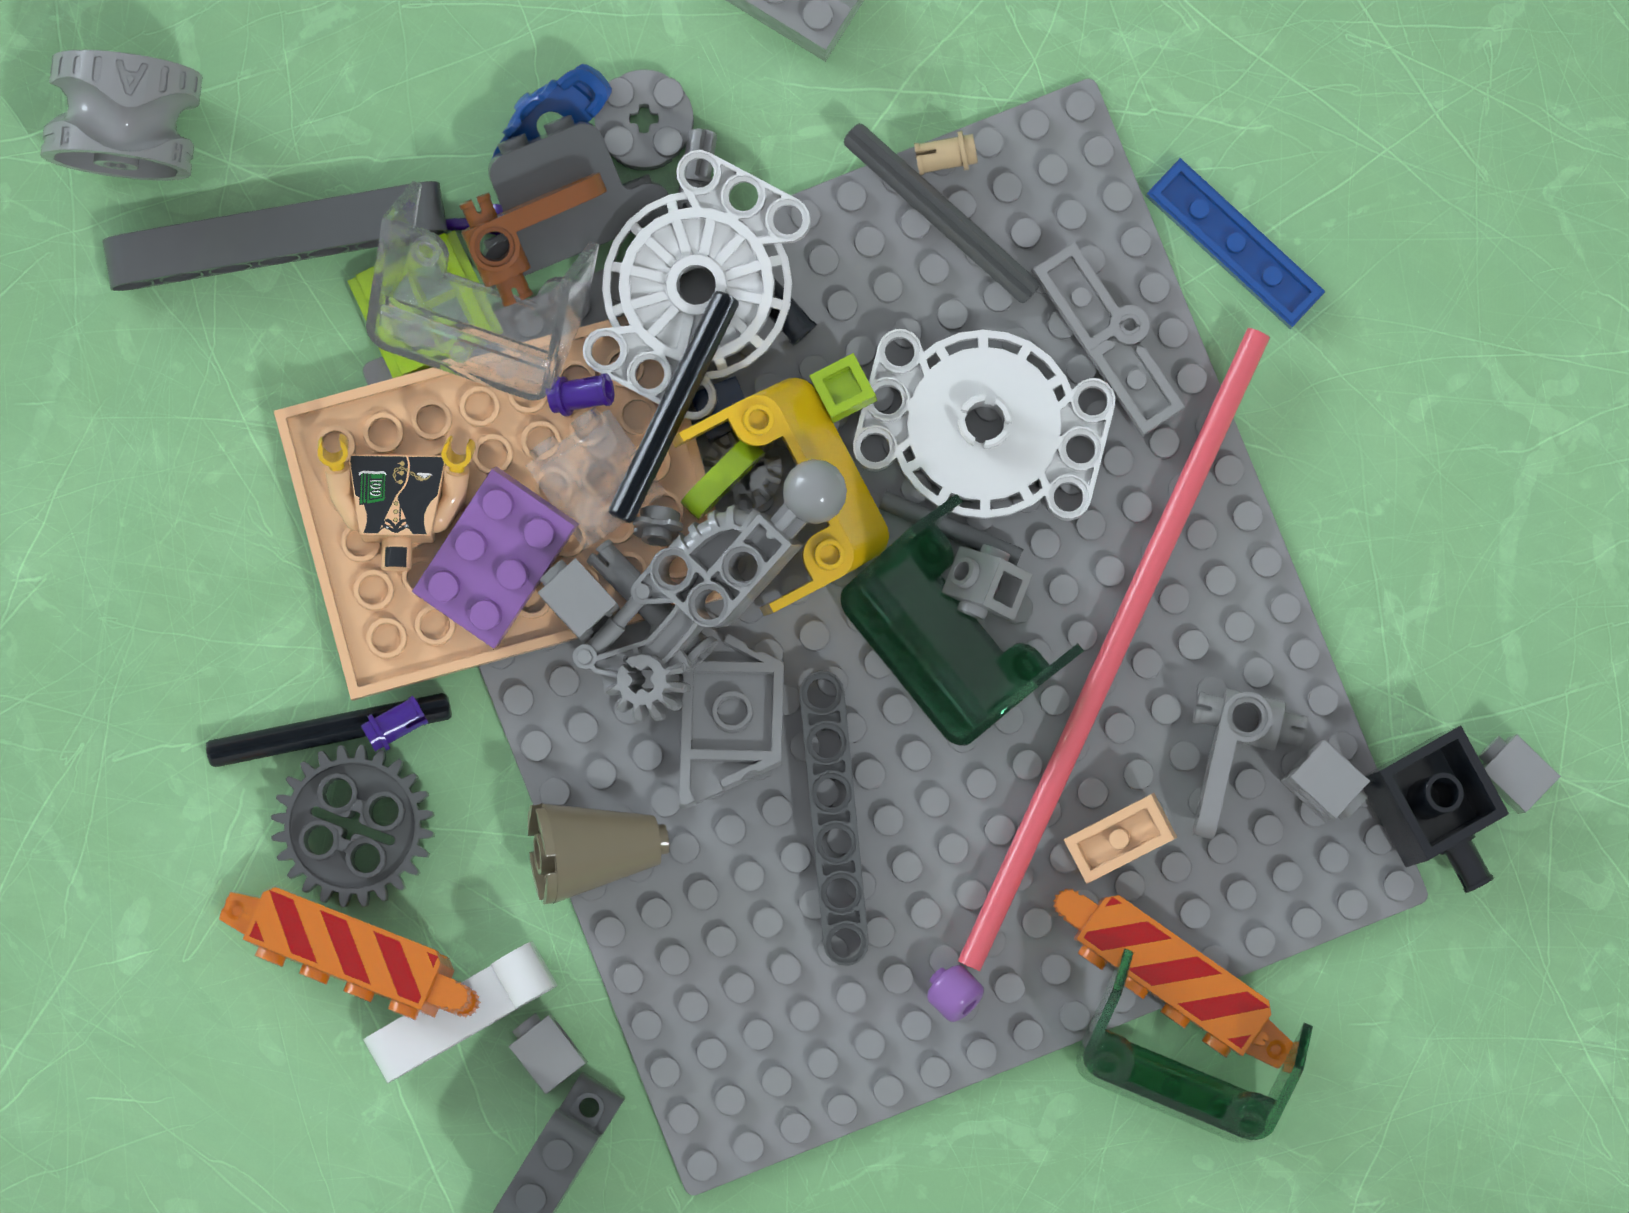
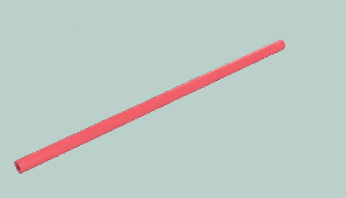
M1247 328L959 956L958 962L977 971H981L1269 342L1270 337L1256 329Z

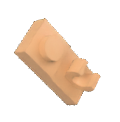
M1152 793L1063 840L1086 884L1176 839L1177 835L1155 793Z

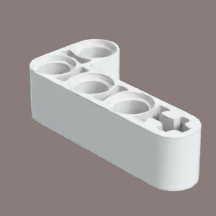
M534 942L522 945L490 964L491 966L461 982L472 988L480 996L478 999L481 1002L478 1004L480 1008L476 1009V1013H473L472 1016L460 1017L457 1014L454 1015L438 1009L434 1018L419 1012L416 1020L402 1016L364 1038L363 1041L386 1082H392L557 987L555 979Z

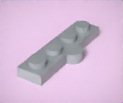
M1075 242L1033 269L1032 273L1105 382L1113 389L1115 397L1142 437L1185 409L1184 404L1148 350L1141 344L1150 329V320L1147 313L1135 305H1125L1119 308Z

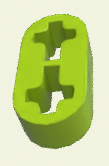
M740 440L693 486L680 503L700 520L761 460L765 452L759 446H750Z

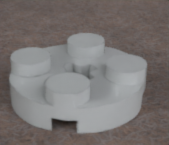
M635 70L609 81L612 93L603 108L595 116V127L602 134L609 154L623 166L634 170H655L672 162V159L678 156L683 148L685 149L688 132L694 126L692 105L680 83L663 73L653 70ZM639 108H649L651 115H658V123L650 124L649 132L641 133L639 132L638 124L630 123L631 115H637Z

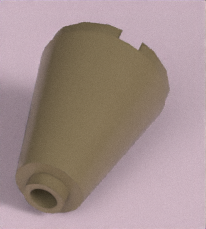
M544 803L530 805L528 811V836H534V852H529L537 895L539 900H543V904H554L658 866L661 863V855L669 853V838L666 825L658 824L654 815Z

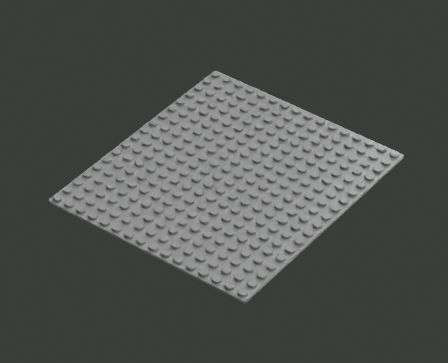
M1084 79L927 141L932 142L958 137V131H962L963 136L973 134L978 163L969 165V170L966 171L961 166L928 172L920 176L1034 278H1036L1032 273L1034 268L1075 242L1119 308L1125 305H1135L1147 313L1150 320V329L1141 344L1148 350L1184 404L1185 409L1142 437L1115 397V408L1091 502L1086 512L1080 518L1072 521H1063L1054 517L1048 511L1044 497L1033 506L1015 514L990 519L963 517L941 509L916 491L902 473L897 460L887 469L879 472L868 471L855 461L853 441L861 410L834 423L878 508L887 490L1024 549L1017 566L1033 575L1014 621L987 613L984 621L958 611L957 607L960 601L942 593L959 547H969L881 509L879 511L889 530V541L882 554L790 605L764 616L759 607L811 580L803 564L802 551L806 541L815 533L827 528L828 525L826 522L820 524L807 523L795 536L803 544L802 548L745 612L729 626L712 628L726 636L729 634L745 642L747 647L757 652H764L784 663L782 765L687 809L679 807L682 707L678 711H673L666 707V719L662 721H654L650 713L644 722L634 721L633 708L625 713L618 712L616 706L622 695H606L603 688V675L594 673L591 669H580L574 663L573 652L578 646L583 645L579 639L479 666L533 805L544 803L654 815L658 824L666 825L669 838V853L661 855L660 865L573 896L570 900L684 1189L690 1195L701 1194L1163 1008L1165 1003L1148 992L1146 997L1141 999L1121 985L1119 981L1124 974L1107 963L1103 970H1100L1078 954L1082 945L1075 941L1074 937L1079 930L1063 920V916H1058L1059 914L1054 912L1055 908L1052 907L1054 906L1053 900L1056 898L1055 895H1058L1059 891H1064V889H1073L1074 892L1079 891V895L1083 894L1096 904L1099 903L1101 898L1120 895L1236 978L1420 905L1427 899V889L1417 865L1405 867L1368 797L1348 819L1345 817L1343 820H1340L1337 817L1336 819L1324 822L1280 782L1313 744L1322 740H1326L1363 775L1377 769L1233 418L981 971L958 962L964 945L1221 387L1098 85L1092 79ZM915 147L897 153L902 160L919 174ZM867 165L791 195L805 204L811 217L809 232L803 239L795 243L782 244L789 258L793 282L791 297L809 318L815 321L817 326L794 346L781 331L768 351L750 366L727 377L711 379L714 385L736 376L743 395L747 398L788 378H801L812 384L809 375L854 353L869 381L878 345L882 337L889 331L906 329L914 333L920 340L924 352L936 342L957 333L984 329L1008 332L1035 344L1051 356L1066 375L1071 389L1076 387L1081 381L1089 378L1105 381L1041 284L1028 301L1020 303ZM793 206L780 208L774 216L776 230L786 235L797 232L803 221L801 212ZM774 245L764 246L769 257L778 255ZM782 266L773 268L774 278L784 287ZM707 268L693 269L686 274H682L679 280L681 283V295L687 303L693 305L703 304L715 292V277ZM604 269L494 312L504 334L495 337L496 340L447 363L609 320L606 314L602 291ZM612 272L611 282L613 306L621 303L619 294L620 274ZM769 316L767 322L758 333L762 340L767 338L775 326V323ZM468 322L443 333L446 340H449L470 330L471 327ZM433 336L408 347L412 355L415 356L438 344ZM896 339L887 345L885 355L891 364L904 366L912 361L914 349L908 341ZM978 339L958 342L945 349L949 355H952L964 349L977 348ZM988 339V347L1004 349L1017 355L1021 347L1006 341ZM750 342L738 353L725 358L727 366L729 367L744 360L757 348ZM936 354L927 360L930 369L939 362ZM1029 354L1027 361L1037 367L1047 380L1054 377L1045 363L1033 354ZM383 356L366 363L363 368V374L368 385L393 378ZM715 362L710 363L707 372L717 370ZM700 384L697 391L704 389L705 387ZM1061 386L1054 390L1059 402L1065 396ZM883 387L875 392L877 401L873 404L879 412L892 414L900 408L902 398L896 389ZM1088 388L1080 393L1078 404L1084 413L1098 415L1105 410L1107 400L1100 390ZM691 403L688 409L690 412H696L693 403ZM988 407L973 409L965 419L968 431L973 437H976L975 441L979 443H985V440L996 438L1003 430V422L1000 415ZM691 420L692 426L700 422V420ZM705 433L696 437L702 463H704V458L713 442L718 440L715 439L708 442ZM873 434L867 436L862 441L860 450L865 459L871 462H879L888 456L890 446L884 437ZM1084 436L1073 437L1066 445L1068 457L1076 463L1089 462L1094 456V445L1089 438ZM782 437L771 442L782 462V479L778 490L762 506L743 511L751 513L753 510L774 516L785 503L783 496L784 482L789 472L796 467V464ZM910 448L903 453L907 463L914 459ZM764 463L756 464L741 479V484L744 483L746 491L751 490L749 486L751 481L750 473L757 470V467L764 466ZM921 470L913 472L923 486L935 495H939L941 489L931 483ZM1038 481L1029 487L1033 495L1040 490ZM1063 484L1055 490L1054 501L1059 509L1071 512L1081 506L1082 494L1077 486ZM952 495L947 500V502L962 508L980 510L979 502L964 501ZM1015 495L1006 500L990 502V510L1010 507L1023 500L1019 495ZM719 502L715 505V509L720 513L726 512V506ZM750 553L745 554L738 564L739 574L744 580L750 581L757 573L758 565L756 559ZM723 599L705 604L706 612L710 617L715 619L721 615L724 608ZM645 620L625 626L626 630L606 652L648 639L651 635L649 632L650 624ZM653 670L642 671L646 678L645 683L642 685L643 688H654L655 685L650 680L654 673ZM816 671H829L836 675L842 682L845 691L869 939L868 951L864 958L850 966L838 965L831 961L826 955L823 946L800 706V686L808 675ZM679 674V681L683 682V674ZM819 679L810 684L807 696L812 705L817 708H826L834 703L837 692L831 682ZM1226 688L1240 692H1253L1262 697L1285 702L1286 713L1308 716L1306 729L1291 728L1292 731L1305 734L1301 748L1283 742H1277L1274 751L1247 744H1236L1215 836L1213 839L1193 835L1196 810L1215 731L1214 726L1192 723L1194 710L1209 711L1208 708L1196 706L1199 692L1202 691L1205 694L1222 698ZM675 692V695L682 703L683 693ZM1242 704L1234 709L1232 721L1238 730L1252 732L1258 724V715L1251 706ZM831 729L818 731L812 739L813 750L823 758L833 757L841 749L842 742L840 736ZM827 779L820 783L817 788V797L822 805L828 808H835L844 802L846 789L837 779ZM1155 793L1177 838L1086 884L1063 839ZM835 828L824 834L821 845L823 851L828 856L840 858L849 852L851 839L844 830ZM839 878L829 884L826 895L831 905L837 908H845L855 900L856 890L850 881ZM844 928L838 930L831 940L832 950L841 958L853 957L858 953L861 946L859 935L851 929ZM961 965L982 984L984 994L977 1006L967 1016L959 1021L950 1022L928 1001L927 995L932 985L929 980L942 967L947 970L952 966Z

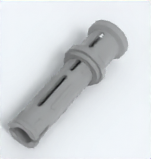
M609 539L596 548L599 554L592 553L587 559V563L593 566L628 601L632 597L631 587L641 573ZM671 603L645 604L638 613L650 624L649 632L652 634L671 613L675 605L672 606ZM700 632L683 650L691 663L690 671L703 662L717 646L718 641L713 636L706 637Z

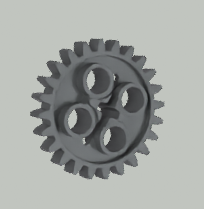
M359 745L354 758L349 757L345 746H338L337 760L334 761L324 751L318 752L320 767L315 769L303 761L300 765L306 777L302 781L289 776L286 778L288 784L294 789L292 796H276V799L287 806L286 813L271 815L272 820L284 824V831L274 834L271 838L273 841L286 842L288 847L277 856L278 861L293 859L295 865L290 869L287 876L290 879L299 877L302 874L307 876L302 891L305 893H309L317 885L321 886L320 901L327 903L334 892H339L340 906L347 907L352 894H357L361 906L366 907L369 905L370 892L375 891L382 901H387L388 891L386 886L391 883L399 890H405L406 886L401 874L405 871L418 876L421 872L412 860L415 856L426 858L430 856V853L419 846L420 839L435 837L434 832L422 828V821L428 820L435 815L433 811L420 810L418 805L429 796V793L427 791L413 793L411 788L417 782L418 775L414 773L401 778L399 774L402 771L404 762L398 759L389 767L384 766L386 752L381 749L375 754L372 761L368 760L367 749L364 745ZM345 780L351 786L352 797L344 807L334 808L327 800V789L334 781ZM392 798L398 805V817L392 824L381 826L373 817V808L380 799ZM319 807L348 819H352L356 812L360 813L359 822L362 825L393 836L395 843L387 845L361 834H353L351 840H348L346 838L347 829L313 816L312 809ZM325 826L333 834V846L325 854L317 855L309 848L308 838L316 827ZM366 844H372L380 853L379 865L369 873L361 872L354 861L357 850Z

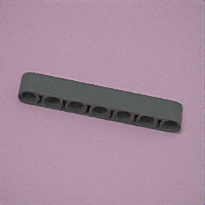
M424 181L114 235L103 240L110 289L112 291H128L427 239L447 233L448 229L440 183L437 181Z

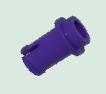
M607 373L575 380H568L562 376L558 377L555 383H551L547 387V400L553 413H561L565 417L572 415L573 411L602 405L610 406L614 402L615 397L613 382Z
M411 696L408 700L375 718L372 714L367 716L369 721L362 724L361 727L376 752L383 747L386 751L391 749L390 743L429 723L414 696Z

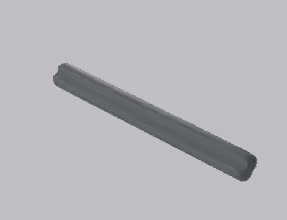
M859 123L848 132L844 138V145L1020 303H1025L1034 295L1040 285L1038 280L866 126Z

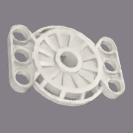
M694 150L681 158L676 169L677 180L684 192L669 194L643 207L626 222L614 239L604 264L602 286L606 314L612 327L600 328L588 335L583 345V357L587 365L601 374H609L611 379L660 404L710 301L709 299L707 302L697 305L684 301L680 291V277L682 274H686L693 269L707 268L715 277V292L722 291L733 296L739 301V306L711 361L715 362L717 370L706 372L701 382V385L708 392V403L699 412L687 411L684 417L690 420H702L714 411L718 400L717 391L711 379L727 377L750 366L768 351L782 331L790 310L793 284L789 258L782 244L795 243L803 239L809 232L811 217L807 207L799 199L710 152ZM697 159L708 161L714 169L712 181L707 186L700 188L691 186L687 182L685 175L687 166ZM739 183H750L758 191L757 203L748 211L736 210L730 203V192ZM689 200L692 207L679 209L677 202ZM667 205L669 213L654 219L644 228L638 224L651 212ZM784 206L796 207L802 214V225L793 234L786 235L780 233L774 226L775 213ZM633 232L636 237L627 248L623 262H615L620 246L629 233ZM774 245L778 255L769 257L764 246ZM782 266L784 276L783 300L774 298L775 279L773 268ZM612 272L620 274L619 294L621 303L613 306L611 294ZM771 308L780 310L774 328L767 338L762 340L758 333L767 322ZM625 314L629 326H621L617 316ZM601 337H612L620 346L619 358L611 365L597 363L592 355L593 345ZM750 342L757 348L744 360L729 367L727 366L725 358L738 353ZM646 360L658 361L664 369L662 383L652 389L643 388L636 378L638 366Z
M895 329L882 337L877 348L869 383L874 392L883 387L896 389L901 395L902 404L892 414L879 412L873 403L861 410L853 441V455L855 461L862 468L868 471L879 472L887 469L897 460L902 473L918 493L937 507L963 517L990 519L1010 516L1033 506L1043 497L1048 511L1060 520L1072 521L1080 518L1086 512L1092 499L1115 408V394L1107 382L1097 378H1089L1081 381L1076 387L1071 389L1066 375L1051 356L1032 342L1008 332L984 329L961 332L936 342L924 352L920 340L914 333L906 329ZM904 339L912 345L914 357L910 363L904 366H895L887 360L885 349L891 341ZM978 339L977 348L964 349L952 355H949L945 349L958 342ZM988 339L1006 341L1021 347L1017 355L1004 349L988 347ZM1030 353L1045 363L1053 373V378L1047 380L1037 367L1027 361ZM936 354L939 362L930 369L927 360ZM1061 386L1065 396L1058 402L1054 390ZM1088 388L1100 390L1107 400L1105 410L1098 415L1084 413L1078 404V397L1081 392ZM979 407H988L995 410L1003 422L1002 432L996 438L985 440V443L975 441L976 437H973L968 431L965 421L967 415L973 409ZM873 434L880 435L888 441L890 451L884 460L871 462L862 455L860 450L861 443L867 436ZM1084 436L1090 439L1095 451L1093 458L1089 462L1076 463L1068 457L1066 445L1071 438ZM910 448L914 459L907 463L903 453ZM921 470L931 483L941 489L939 495H935L923 486L913 472ZM1038 481L1040 490L1033 495L1029 487ZM1072 484L1078 487L1082 494V504L1078 509L1071 512L1063 511L1055 504L1054 492L1060 485ZM952 495L964 501L979 502L980 510L962 508L947 502V500ZM1015 495H1019L1023 500L1010 507L990 510V502L1006 500Z

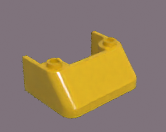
M801 378L785 379L679 432L675 436L673 444L677 448L728 421L735 435L747 445L763 446L782 437L796 466L801 462L811 459L824 460L837 467L844 477L847 493L842 509L835 517L826 522L827 528L815 533L806 541L802 551L803 564L811 580L759 607L764 616L772 614L878 557L886 549L889 541L888 527L834 423H832L816 389L808 381Z

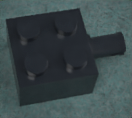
M1461 725L1435 735L1364 775L1370 782L1363 790L1368 796L1372 807L1405 867L1428 861L1439 854H1445L1459 878L1465 893L1476 890L1494 879L1472 839L1476 837L1475 833L1509 815V812Z

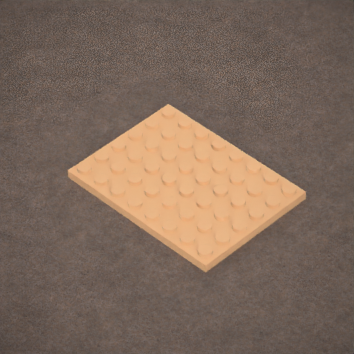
M625 315L617 317L621 326H629ZM609 320L274 411L352 701L579 639L538 594L544 587L542 582H540L499 646L494 649L412 592L489 472L496 466L579 523L551 567L560 560H563L568 565L576 558L617 602L620 609L627 601L593 566L587 563L589 556L592 553L598 555L599 552L596 548L610 539L614 546L642 574L651 564L655 554L669 547L652 546L644 543L642 538L633 534L634 528H636L633 522L626 523L609 513V507L659 404L614 380L612 382L615 397L614 402L610 406L602 405L574 410L572 415L565 417L561 413H553L548 404L547 387L549 384L555 383L558 377L564 376L568 380H575L601 374L587 365L583 357V345L591 332L600 328L612 327ZM601 337L594 343L592 355L597 363L611 365L619 358L620 346L612 337ZM655 360L642 362L636 371L637 381L643 388L647 389L659 386L664 379L662 365ZM683 419L676 435L692 426L690 419ZM340 434L345 435L348 440V456L345 461L348 463L349 454L442 456L441 451L449 436H453L451 442L452 450L456 454L464 455L466 454V446L469 439L475 442V452L467 465L469 467L466 503L449 528L436 534L434 543H412L411 570L388 571L381 569L382 543L364 542L358 531H353L346 526L330 498L325 473L326 465L319 460L317 455L320 437H323L324 448L328 452L336 453L342 449L339 441ZM696 438L675 448L672 442L641 506L643 508L645 506L658 505L678 511L680 513L679 522L683 524V529L679 532L685 536L689 534L688 527L693 522L701 524L708 520L707 514L698 520L680 503L684 496L705 475ZM715 506L708 513L714 511ZM678 556L672 560L669 566V575L676 584L684 581L688 568L686 562ZM712 591L707 596L705 604L722 600L723 598L717 591ZM637 613L627 625L642 622L645 619Z

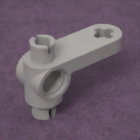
M1226 688L1223 698L1205 694L1202 691L1199 692L1196 706L1208 708L1209 711L1194 710L1192 723L1214 726L1215 731L1196 810L1193 835L1213 839L1215 836L1236 744H1247L1274 751L1277 742H1283L1301 748L1305 734L1292 731L1291 728L1306 729L1308 716L1286 713L1285 702L1262 697L1253 692H1240ZM1238 705H1249L1256 711L1258 724L1252 732H1242L1233 724L1232 713Z

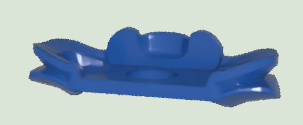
M581 64L574 70L565 73L558 80L552 79L548 84L535 90L533 93L527 92L516 102L514 106L516 111L512 115L508 126L502 132L505 136L500 143L524 133L528 141L540 137L537 121L546 112H556L562 117L572 115L574 122H589L600 112L612 93L610 84L598 70L587 64ZM498 146L493 153V157L500 153Z

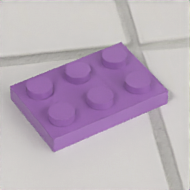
M496 466L491 469L412 592L494 649L499 646L540 584L541 577L549 570L579 523Z

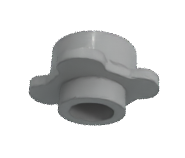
M645 506L641 508L640 516L636 517L633 521V525L636 526L633 534L642 538V541L646 544L660 547L669 546L679 535H683V533L679 532L683 529V524L679 522L680 513L675 509L665 506Z

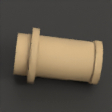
M958 131V137L921 144L914 143L919 174L924 175L928 172L961 166L964 167V171L969 170V165L978 163L973 134L963 136V132Z

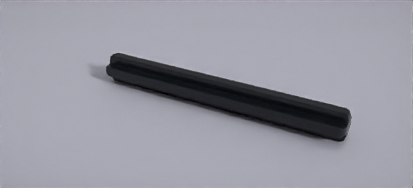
M716 291L712 294L609 507V513L613 517L626 523H632L635 520L739 306V301L733 296L722 291Z
M439 693L415 698L429 724L451 718V705L446 694ZM404 701L209 740L206 743L207 758L211 766L220 767L366 737L361 725L369 721L367 716L372 714L375 718Z

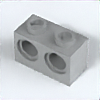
M576 558L568 565L563 560H560L540 579L544 587L538 594L583 644H586L610 617H614L620 610L617 602Z
M1322 740L1313 744L1280 782L1325 822L1337 817L1340 820H1343L1345 817L1348 819L1367 799L1368 796L1362 790L1370 780L1326 740Z

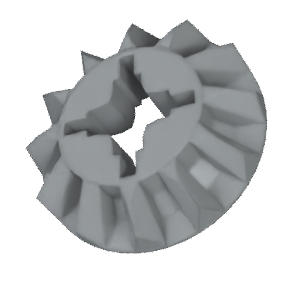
M734 431L713 442L704 458L705 474L740 441ZM771 442L759 446L765 454L757 464L764 463V466L757 467V470L750 473L751 481L749 486L751 490L746 491L744 483L741 484L740 480L719 501L720 504L726 507L738 505L741 510H750L762 506L775 495L782 479V462Z

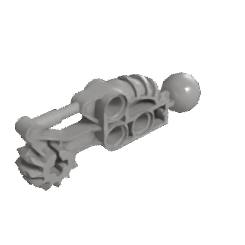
M817 459L801 462L789 472L783 487L785 503L774 516L756 510L748 513L741 510L738 505L729 506L726 512L721 513L715 509L707 514L708 520L701 524L693 522L688 527L689 534L687 536L679 535L668 548L662 549L655 554L651 564L633 583L631 587L632 597L614 617H610L587 644L578 646L573 652V660L577 667L580 669H591L594 673L603 675V688L606 695H622L616 706L618 712L625 713L633 708L634 721L644 722L649 713L654 721L665 720L666 707L673 711L681 709L682 703L675 695V692L686 693L690 692L691 689L690 684L679 681V674L687 673L691 668V663L683 650L705 627L729 626L745 612L802 548L803 544L795 536L807 523L820 524L827 522L840 512L846 500L847 489L844 477L837 467L827 461ZM747 553L754 556L758 565L757 573L750 581L744 580L738 571L739 561ZM678 556L686 562L688 568L687 576L680 584L673 582L669 575V566L672 560ZM712 591L720 593L724 601L723 611L715 619L710 617L705 609V600ZM645 604H675L671 613L648 639L606 652L626 630L625 626ZM653 670L654 673L650 680L655 685L654 688L642 687L646 680L642 671Z

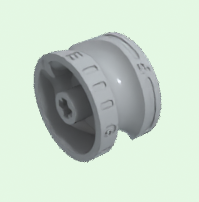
M69 50L55 53L52 56L49 83L59 87L65 94L68 110L44 126V144L41 145L40 154L43 159L66 168L112 177L171 181L182 180L191 176L194 144L190 139L179 135L176 122L182 111L199 106L202 74L190 67L171 61L121 52Z

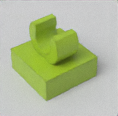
M854 353L809 375L810 381L816 389L832 423L877 401L876 394Z

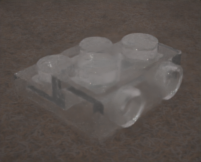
M596 407L583 413L571 423L575 430L574 433L560 442L557 441L555 436L547 438L529 452L534 460L525 465L551 504L579 523L573 535L583 550L588 549L626 523L613 517L609 513V507L637 449L609 408L601 414ZM656 477L641 508L652 505L667 494Z

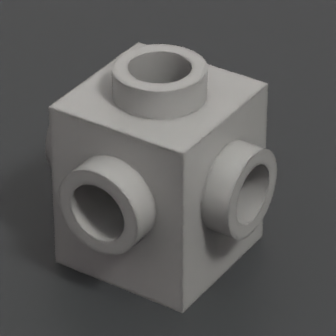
M983 544L979 552L960 546L942 593L960 601L957 610L974 618L985 621L987 613L1014 621L1033 574L1008 562L1011 555L995 547Z

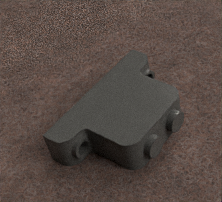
M567 115L545 124L544 128L547 134L528 141L524 133L497 144L500 153L492 158L488 166V175L503 212L597 172H600L607 192L596 198L516 232L531 265V268L523 273L524 276L614 240L626 222L643 207L669 195L660 184L651 181L649 174L622 184L600 131L588 122H574L572 115ZM667 205L651 212L638 224L642 228L646 227L654 219L669 213ZM501 233L485 240L486 248L483 255L491 259L502 257L508 250V238Z
M582 1072L562 1105L556 1109L493 1213H555L616 1115L625 1097L585 1072ZM593 1098L598 1102L599 1111L596 1116L586 1117L581 1113L580 1104L583 1099Z

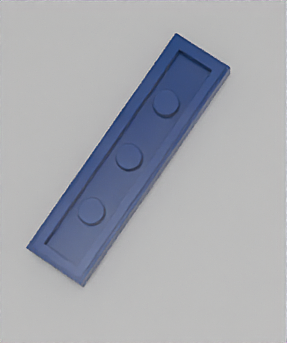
M1181 158L1146 194V197L1290 330L1326 292Z

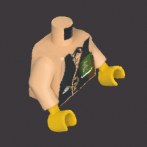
M340 434L339 441L342 449L336 453L328 452L323 446V437L319 438L317 455L319 460L326 465L325 473L331 501L346 526L353 531H358L364 542L382 543L381 569L388 571L411 570L412 543H434L436 534L447 530L466 503L469 467L467 465L476 449L475 442L472 439H469L466 446V454L464 455L456 454L452 450L451 442L453 436H449L441 451L442 456L349 454L348 463L345 461L348 456V440L345 435Z

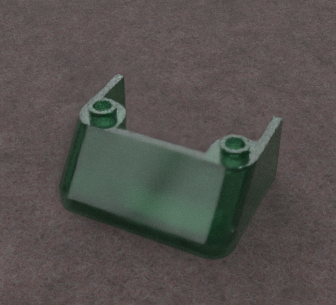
M956 494L908 528L843 588L840 599L846 616L941 734L953 744L966 746L1048 682L1084 650L1077 643L1050 665L1038 650L1025 643L1014 644L1003 652L976 618L957 610L960 601L942 593L946 581L941 575L951 567L954 554L949 540L937 525L963 502Z
M1124 948L1080 1044L1076 1057V1067L1079 1074L1092 1084L1235 1143H1251L1269 1136L1274 1131L1303 1073L1313 1026L1303 1023L1268 1096L1258 1092H1250L1129 1042L1123 1036L1106 1029L1122 995L1134 954L1133 951Z

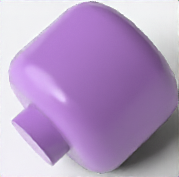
M961 965L952 966L947 970L942 967L929 980L932 985L928 991L927 998L948 1021L956 1022L967 1016L977 1006L983 997L984 987Z

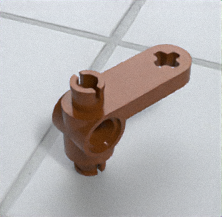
M600 172L580 178L500 214L496 213L489 192L476 197L481 208L480 212L476 211L472 199L459 205L470 226L461 231L485 287L496 286L502 299L503 307L517 303L512 293V288H516L521 300L533 295L523 274L531 268V265L516 232L607 192ZM493 231L504 234L509 241L507 252L502 257L496 259L488 258L480 251L481 239L485 234Z

